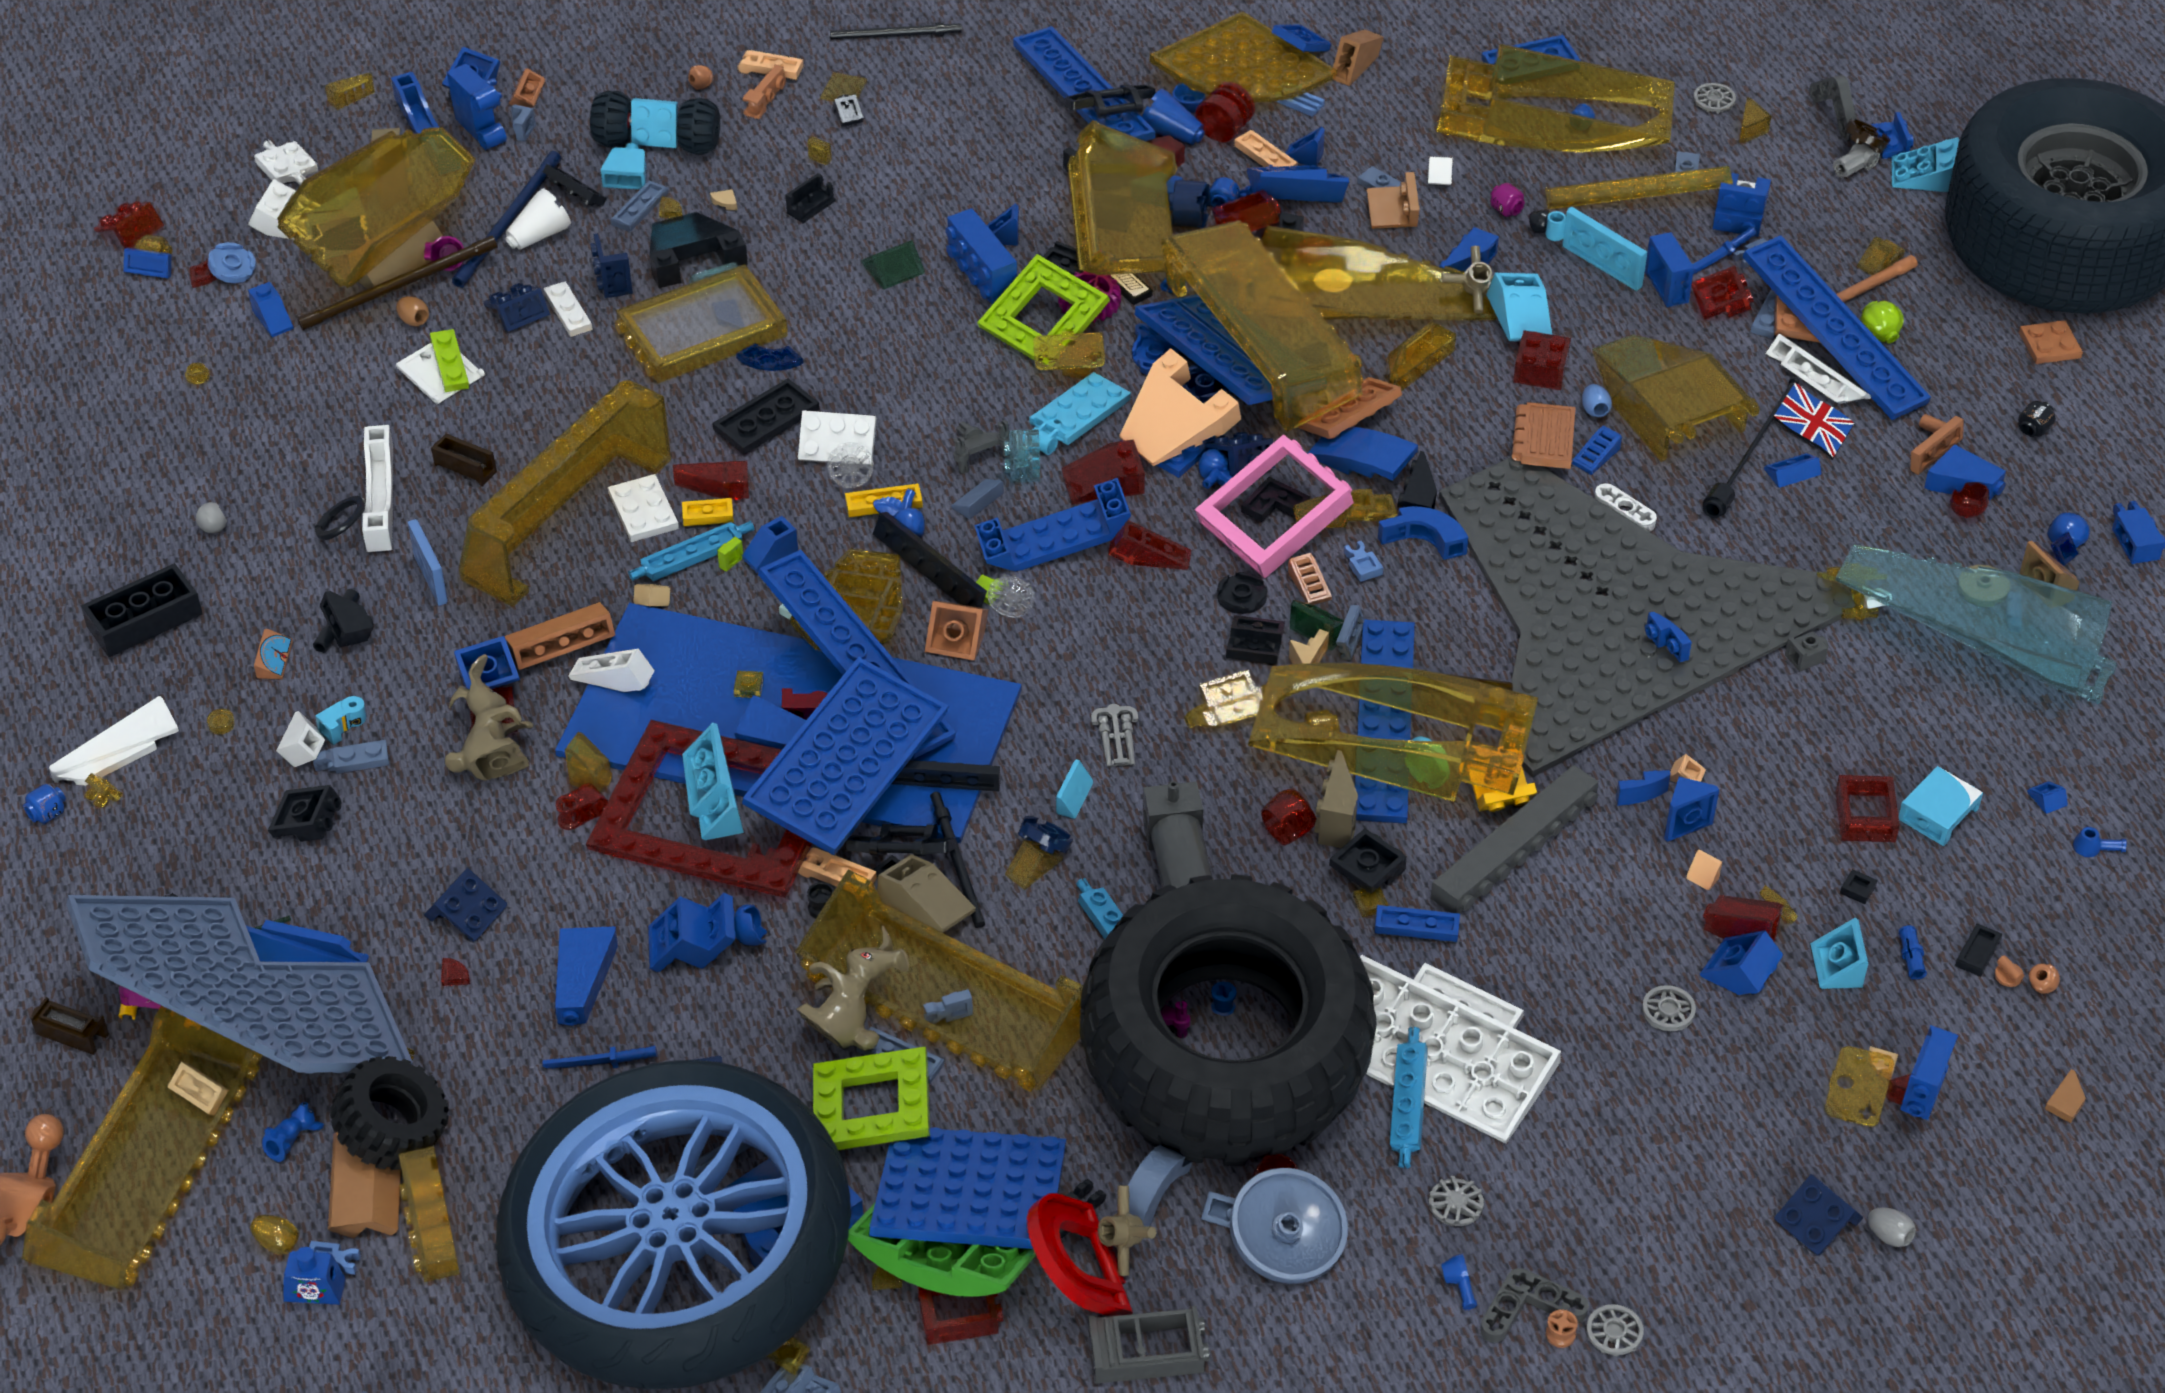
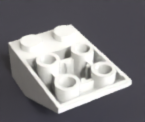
M273 179L256 206L248 225L269 236L305 242L310 241V237H306L303 223H307L305 213L320 204Z

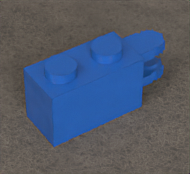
M2136 501L2128 503V510H2125L2120 503L2113 506L2115 520L2112 530L2131 564L2160 560L2162 551L2165 549V538L2159 533L2153 517H2150L2146 508H2140Z

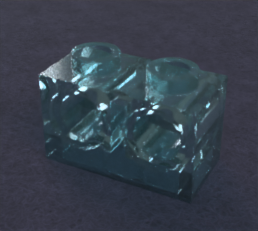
M1039 429L1009 430V441H1004L1005 456L1010 455V458L1005 459V473H1010V483L1040 482Z

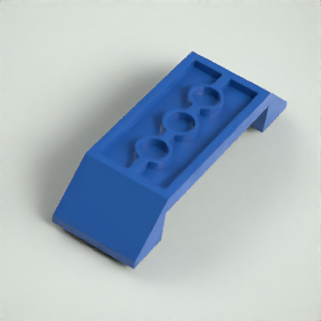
M1118 478L1094 485L1098 498L1096 500L1003 531L998 517L974 525L986 563L1011 571H1020L1113 540L1131 517Z

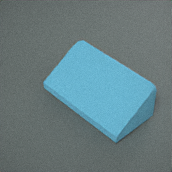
M1076 759L1073 762L1056 796V813L1069 818L1077 817L1093 784L1091 776L1080 760Z

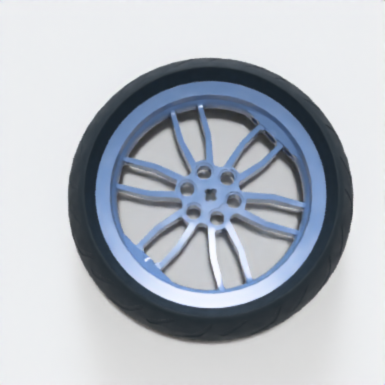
M702 1060L653 1063L618 1073L592 1085L561 1106L541 1125L517 1158L500 1199L496 1226L497 1261L505 1293L513 1310L528 1332L546 1350L566 1365L600 1381L641 1389H676L692 1387L733 1375L756 1364L793 1337L811 1318L823 1302L826 1293L832 1287L842 1264L849 1236L851 1209L846 1170L836 1145L817 1116L797 1096L779 1083L761 1074L734 1065ZM693 1134L684 1148L674 1180L667 1183L661 1182L650 1159L640 1146L661 1138ZM709 1135L727 1137L716 1157L694 1179L696 1163ZM742 1142L768 1156L782 1176L777 1179L742 1183L713 1192L727 1174ZM625 1153H631L646 1171L651 1182L640 1189L618 1175L610 1164L618 1162ZM599 1171L603 1173L620 1195L636 1206L625 1209L593 1210L567 1216L577 1196ZM787 1195L788 1206L785 1208L746 1213L729 1212L748 1203ZM783 1226L769 1254L751 1273L745 1270L730 1250L712 1237L714 1234L753 1233ZM598 1230L617 1231L598 1240L560 1248V1237L562 1235ZM633 1251L618 1271L602 1305L584 1296L572 1283L564 1269V1266L568 1264L604 1260ZM706 1254L729 1268L739 1279L731 1283L723 1293L720 1291L717 1293L699 1269L696 1261ZM679 1260L685 1261L700 1290L710 1301L680 1311L652 1314L662 1297L672 1264ZM650 1264L654 1265L649 1284L635 1313L617 1310L634 1282Z

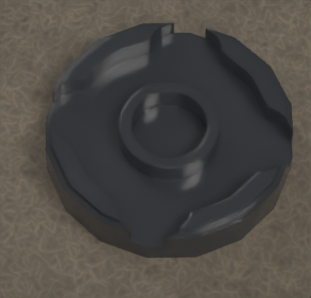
M1238 572L1235 576L1231 577L1227 575L1218 583V602L1224 609L1232 613H1253L1261 609L1267 600L1268 590L1264 585V581L1252 573Z

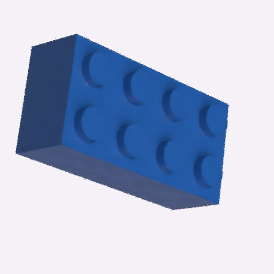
M973 208L948 216V227H946L948 245L946 250L949 257L956 260L961 272H965L971 284L978 287L983 299H987L993 305L1017 277V261Z

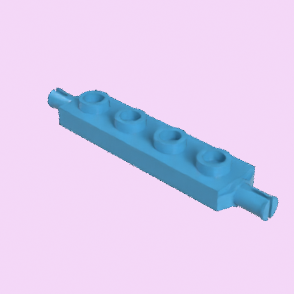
M751 521L739 526L732 522L726 523L640 559L641 566L628 571V575L632 581L643 576L656 581L718 555L717 550L724 543H727L733 537H737L742 541V535L755 530L754 525Z
M1086 878L1080 879L1076 883V886L1082 892L1079 895L1078 902L1103 938L1106 939L1123 914L1104 887L1093 889Z
M1409 1027L1408 1042L1397 1044L1390 1146L1393 1151L1399 1152L1398 1166L1400 1168L1405 1166L1410 1168L1411 1153L1421 1149L1428 1048L1426 1043L1419 1042L1420 1029L1418 1027H1414V1030L1412 1027Z

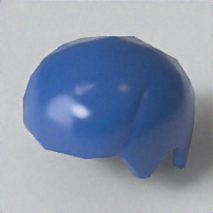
M2067 512L2059 514L2052 521L2047 534L2050 540L2058 547L2063 548L2066 545L2072 544L2074 548H2077L2088 540L2090 528L2083 517Z
M751 904L739 907L734 915V929L737 940L747 946L767 943L766 940H761L767 934V930L761 927L759 910L755 905Z

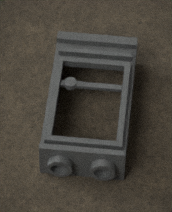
M1192 1306V1309L1101 1318L1088 1316L1089 1337H1091V1354L1095 1365V1384L1204 1373V1362L1210 1360L1208 1343H1202L1201 1337L1205 1335L1204 1317H1198L1197 1306ZM1187 1328L1191 1352L1144 1357L1146 1349L1143 1347L1141 1332ZM1136 1333L1138 1342L1137 1355L1140 1357L1123 1359L1120 1334Z

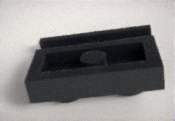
M1058 241L1055 242L1054 247H1050L1042 256L1072 275L1075 272L1083 273V270L1090 272L1091 267L1097 264V256Z

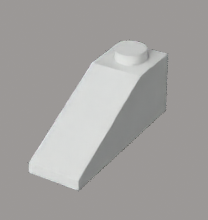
M638 648L579 658L571 670L569 678L574 681L622 692L640 691L649 684V680L655 670Z

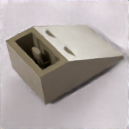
M1337 750L1335 760L1329 761L1327 775L1330 777L1328 780L1324 779L1321 795H1324V797L1319 799L1317 803L1316 815L1320 817H1317L1314 832L1319 833L1318 844L1342 848L1354 837L1358 794L1341 750Z
M909 855L878 875L877 904L886 907L890 911L902 914L912 921L929 926L935 931L943 933L976 911L975 906L933 863L915 855Z

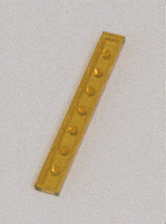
M1723 166L1546 188L1545 195L1548 209L1716 189L1720 188L1721 183L1733 185L1730 167Z

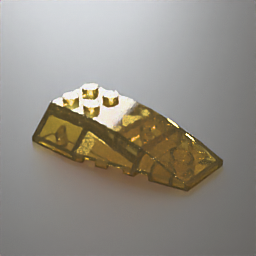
M850 548L835 562L833 569L829 568L824 573V577L883 645L892 639L903 613L900 555ZM791 616L790 624L815 650H821L796 619Z

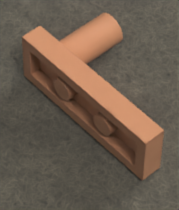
M1924 414L1920 419L1919 427L1934 434L1911 451L1910 470L1919 475L1944 455L1954 444L1956 445L1963 439L1964 419L1955 416L1946 423L1928 414Z

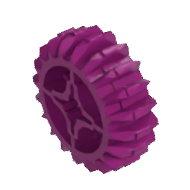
M1094 269L1092 272L1083 270V273H1074L1075 277L1108 295L1110 302L1093 322L1096 323L1097 319L1104 322L1106 317L1112 318L1113 313H1117L1121 303V289L1117 284V280L1112 279L1111 275H1104L1103 271L1096 273ZM1058 296L1059 307L1062 309V313L1066 314L1072 307V304Z

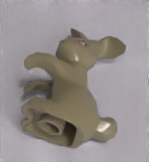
M486 654L478 657L470 668V689L461 685L451 697L449 708L453 706L459 697H463L467 701L470 710L476 716V720L461 751L457 753L452 751L445 755V765L450 771L457 773L469 770L477 779L484 781L506 776L529 766V760L519 748L520 746L513 739L506 737L518 729H532L534 727L530 721H521L522 717L517 708L506 705L505 698L482 682L480 677L488 659ZM509 717L514 720L511 723H501L502 720Z
M881 926L883 943L880 947L855 948L848 952L846 955V974L837 971L829 964L823 962L813 963L809 967L813 974L823 973L828 977L817 982L814 985V991L826 987H832L833 991L820 1008H814L810 1004L805 1003L795 1009L808 1025L843 1050L852 1045L864 1051L874 1049L877 1046L880 1036L875 1031L866 1030L864 1027L866 1021V1005L864 1000L866 989L871 981L881 977L888 968L893 967L902 972L909 970L908 955L902 948L892 951V939L884 926Z

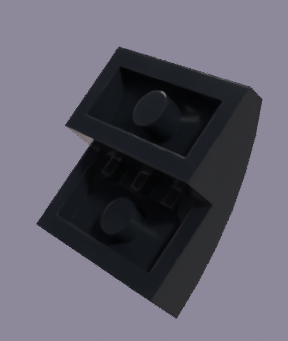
M1234 615L1226 649V658L1277 665L1285 622Z

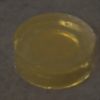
M216 709L207 717L209 730L215 734H225L231 731L235 725L233 714L227 709Z

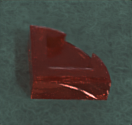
M442 958V986L470 984L467 968L457 960Z

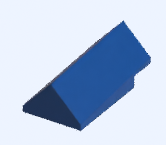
M1315 165L1247 168L1254 198L1339 203L1343 201L1349 183V177L1336 173H1327V169Z

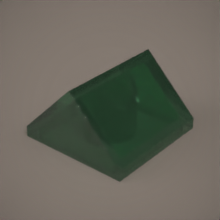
M913 240L861 260L863 266L883 289L925 274Z
M1293 600L1290 612V629L1308 639L1314 638L1319 629L1329 632L1328 649L1333 651L1337 646L1336 641L1344 620L1314 604Z

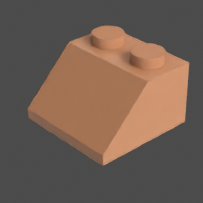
M933 601L924 652L975 661L985 634L989 609Z

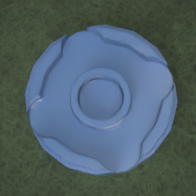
M227 242L216 245L215 249L210 251L207 266L216 278L228 283H241L249 279L254 273L256 260L249 250L247 252L243 249L242 245Z

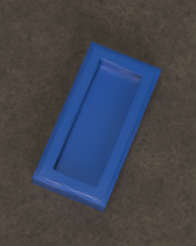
M135 248L124 249V272L162 278L171 277L172 254Z

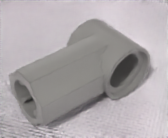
M1864 142L1862 145L1856 143L1848 154L1833 162V169L1836 175L1841 178L1848 177L1862 168L1870 170L1878 163L1880 154L1872 150Z

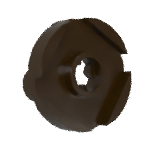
M1850 119L1845 131L1851 135L1850 139L1860 145L1864 142L1870 145V148L1875 152L1882 153L1891 141L1886 134L1878 135L1876 132L1877 128L1861 120L1855 119L1853 121V119Z

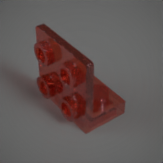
M135 201L131 204L126 202L118 206L115 214H108L99 220L100 224L94 227L96 232L113 230L125 249L134 247L163 227L164 224L150 201L142 203Z

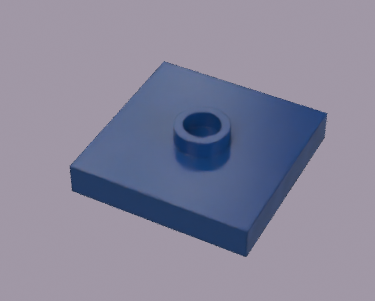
M1301 24L1274 25L1272 29L1273 34L1303 52L1329 51L1332 45L1331 42Z

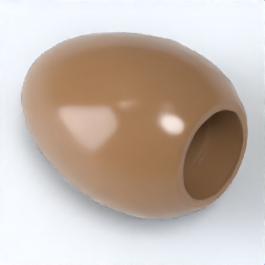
M407 296L397 302L396 311L404 323L410 326H421L428 320L429 309L421 299Z

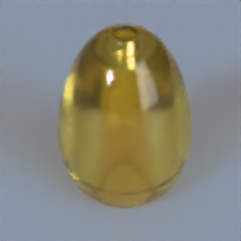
M265 1214L256 1216L250 1225L251 1233L256 1241L265 1249L275 1254L283 1255L290 1253L300 1235L297 1227L292 1222L275 1215Z

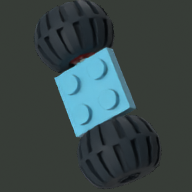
M614 90L604 91L596 95L592 102L590 133L597 143L606 147L624 145L631 138V143L636 145L676 148L679 144L683 150L695 155H701L713 151L718 144L720 111L715 103L704 98H692L685 101L680 106L678 112V102L639 98L631 100L624 93Z

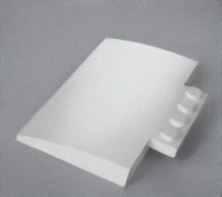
M1361 955L1360 958L1373 988V1003L1377 1020L1372 1056L1366 1075L1394 1088L1397 1044L1408 1042L1409 1027H1412L1413 1030L1414 1027H1418L1420 1029L1419 1042L1426 1043L1428 1048L1424 1103L1506 1144L1560 1064L1561 1051L1516 1030L1524 1016V1010L1424 963L1413 980Z

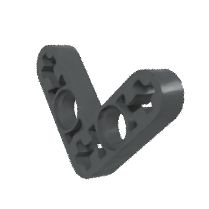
M1838 75L1811 83L1809 87L1811 99L1815 103L1832 99L1840 135L1845 141H1850L1851 135L1845 131L1850 119L1855 121L1857 118L1847 78L1844 75Z
M1516 1268L1507 1275L1481 1322L1480 1331L1482 1337L1488 1342L1498 1343L1503 1341L1525 1303L1550 1314L1560 1309L1567 1310L1576 1316L1578 1323L1584 1321L1587 1317L1589 1304L1583 1295L1526 1269ZM1525 1281V1284H1521L1520 1287L1515 1285V1282ZM1533 1285H1535L1534 1294L1530 1293V1290H1533ZM1543 1291H1549L1555 1295V1299L1545 1301L1540 1298L1539 1294ZM1564 1298V1302L1562 1301L1561 1306H1558L1560 1299ZM1511 1301L1514 1303L1515 1308L1511 1311H1506L1499 1306V1303ZM1578 1305L1579 1309H1576L1575 1312L1570 1310V1307ZM1497 1317L1501 1319L1499 1328L1491 1331L1489 1328L1494 1326Z

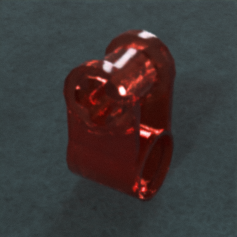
M583 784L556 800V809L559 812L558 825L565 830L576 829L578 826L603 815L609 807V802L593 784Z

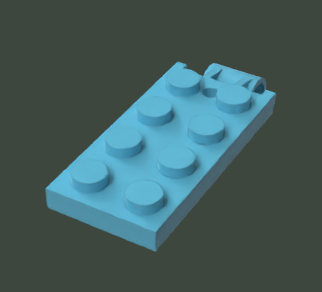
M1572 206L1568 208L1566 215L1559 211H1553L1548 214L1546 237L1549 240L1560 241L1563 239L1564 248L1635 291L1643 286L1647 251Z
M1093 372L1029 417L1030 424L1035 426V428L1029 433L1027 443L1046 455H1050L1057 448L1058 440L1066 445L1071 444L1125 405L1131 399V392Z

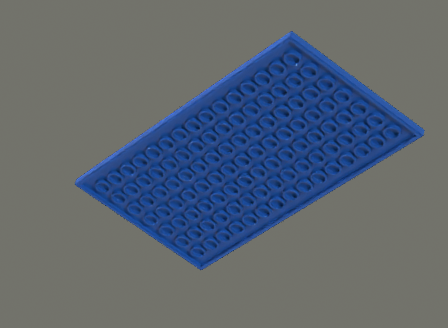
M629 603L615 630L616 636L611 638L604 654L639 648L655 670L649 680V684L640 691L628 692L588 684L555 749V753L558 757L686 784L682 754L713 722L717 724L734 793L744 797L774 760L736 751L735 731L752 696H758L782 708V688H792L793 694H810L814 691H823L828 694L843 675L812 640ZM893 657L921 691L949 706L944 719L956 732L953 740L910 760L992 766L1022 691V684ZM891 784L862 822L881 827L883 823L909 826L936 824L933 815L935 810L930 795L933 792H940L944 806L949 809L952 818L950 823L957 843L961 844L982 790ZM937 825V838H944L940 825Z

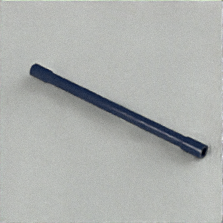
M551 151L547 155L540 168L486 237L493 235L496 242L499 240L548 176L543 173L546 164L554 167L561 161L559 153ZM489 252L468 259L453 276L452 283L457 287L463 288Z

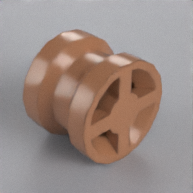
M1561 1309L1549 1315L1546 1338L1551 1345L1564 1348L1573 1344L1578 1325L1576 1316L1567 1310Z

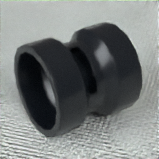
M817 882L811 885L807 891L810 915L818 920L832 917L836 911L833 887L825 882Z

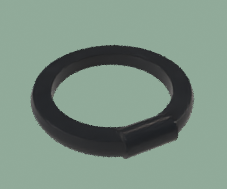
M352 496L330 508L316 524V536L321 540H329L346 531L363 513L366 506L364 498ZM357 505L354 513L343 524L332 530L325 531L331 520L338 513L349 506Z

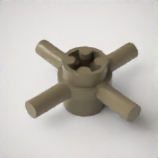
M1472 246L1471 266L1467 268L1465 273H1442L1441 282L1463 284L1465 291L1473 295L1474 313H1483L1482 293L1489 288L1493 276L1490 266L1481 262L1480 247Z
M1117 1185V1213L1114 1216H1106L1100 1220L1098 1236L1103 1245L1117 1247L1118 1274L1120 1276H1129V1248L1139 1244L1143 1238L1153 1239L1157 1232L1154 1227L1144 1226L1139 1216L1129 1213V1185Z

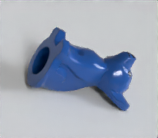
M302 1102L299 1107L291 1112L290 1118L283 1120L274 1129L268 1127L264 1130L265 1136L262 1139L263 1150L272 1160L281 1162L286 1159V1155L290 1152L301 1130H321L324 1124L315 1121L314 1112L308 1107V1103Z

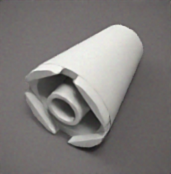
M544 188L538 191L506 230L507 237L505 240L511 248L517 247L521 250L570 226L571 221L563 206L558 207L554 202L557 199Z

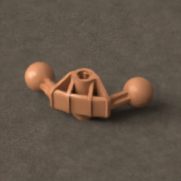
M37 1115L26 1126L25 1138L32 1147L28 1173H0V1245L4 1242L6 1235L15 1237L23 1235L41 1214L46 1213L52 1205L56 1185L52 1178L45 1176L50 1150L55 1149L61 1143L64 1135L62 1123L53 1115Z

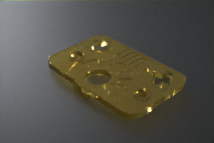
M1074 331L1062 332V335L1037 336L1033 340L1035 366L1039 370L1102 367L1105 364L1103 336L1100 333L1074 334ZM1071 339L1075 342V344L1073 346L1066 347L1062 344V342L1064 340ZM1091 355H1096L1097 358L1101 359H1097V362H1092L1091 359L1087 358H1091ZM1045 357H1047L1048 360H1053L1050 361L1048 365H1044L1043 362H1039L1042 361Z
M1852 1046L1843 1047L1838 1057L1835 1072H1832L1825 1112L1831 1117L1866 1126L1877 1125L1894 1067L1893 1058L1886 1054ZM1879 1059L1884 1060V1065L1889 1067L1888 1069L1883 1068L1879 1076H1876V1066L1872 1065V1063H1878ZM1846 1076L1851 1078L1854 1084L1851 1088L1843 1089L1838 1086L1837 1080L1840 1077ZM1869 1102H1871V1111L1876 1115L1870 1116L1869 1119H1864L1863 1114L1859 1113V1111L1865 1110Z

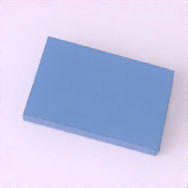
M418 520L408 521L414 558L438 606L446 604L448 600L442 568Z

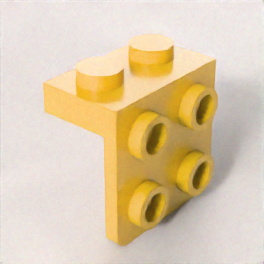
M1516 750L1476 757L1467 762L1479 812L1485 810L1495 812L1513 804L1516 807L1523 806L1537 794L1535 783L1527 784L1519 753Z

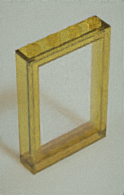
M745 264L616 310L617 320L615 321V327L619 334L623 333L627 346L634 349L638 362L644 363L646 373L649 377L653 376L657 383L788 336L786 318Z

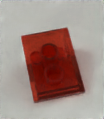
M1134 439L1109 443L1061 468L1072 505L1098 499L1094 485L1116 478L1119 480L1124 497L1144 494L1145 472Z

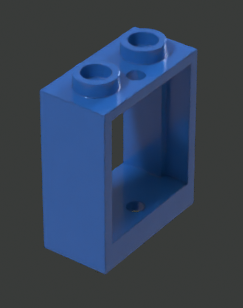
M1672 232L1650 236L1645 266L1646 275L1666 307L1689 303L1694 266Z

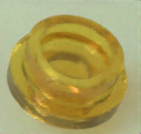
M202 363L190 364L185 372L186 381L191 384L204 383L210 377L208 368Z

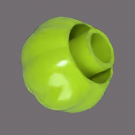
M1873 301L1863 308L1860 321L1880 342L1891 344L1899 338L1898 333L1903 327L1904 316L1901 310L1891 302Z

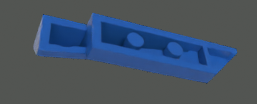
M265 920L261 928L262 930L246 926L260 962H367L369 959V955L366 953L363 954L349 948L351 942L344 936Z

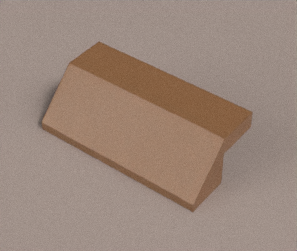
M335 1132L333 1134L328 1230L350 1238H355L366 1227L387 1235H394L398 1231L401 1170H391L390 1167L379 1169L375 1168V1164L369 1163L367 1165L361 1162L360 1157L357 1155L353 1157L347 1152L348 1147L345 1144L341 1145L337 1139L338 1132Z

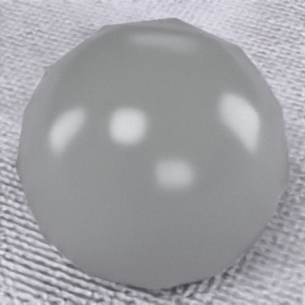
M209 502L203 504L196 514L197 525L204 532L214 534L226 527L227 519L217 503Z

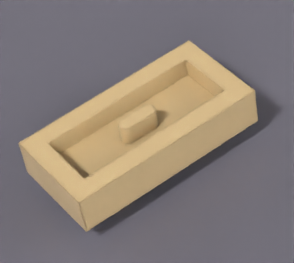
M184 1062L180 1063L168 1085L169 1089L210 1115L217 1113L229 1091L193 1066Z

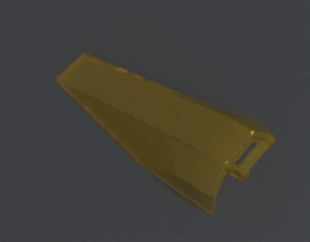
M1267 226L1259 244L1254 273L1239 271L1235 274L1238 300L1235 310L1244 317L1249 315L1283 322L1311 320L1497 319L1486 295L1487 291L1482 293L1483 313L1476 314L1474 313L1473 295L1465 291L1463 284L1441 282L1442 273L1464 274L1465 271H1459L1448 266L1440 268L1430 265L1428 260L1423 259L1421 262L1408 258L1407 254L1400 253L1396 255L1386 252L1384 247L1355 239ZM1247 284H1253V304H1247Z

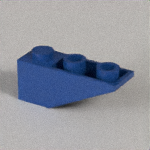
M1473 227L1468 235L1465 234L1457 248L1454 247L1450 256L1440 263L1438 273L1440 274L1439 283L1445 284L1441 282L1442 273H1465L1467 268L1471 266L1472 246L1480 247L1481 262L1489 264L1497 254L1499 236Z

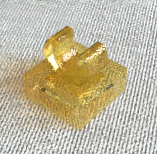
M90 773L85 780L92 787L85 793V798L93 801L97 796L93 805L99 808L104 807L108 799L117 802L123 795L109 781L93 773Z

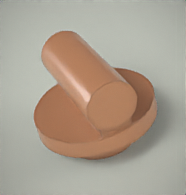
M2005 955L2000 957L1995 970L1996 980L2008 987L2019 985L2024 978L2022 969L2012 963Z

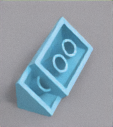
M712 722L682 754L690 815L699 818L701 837L704 840L744 833L717 724Z

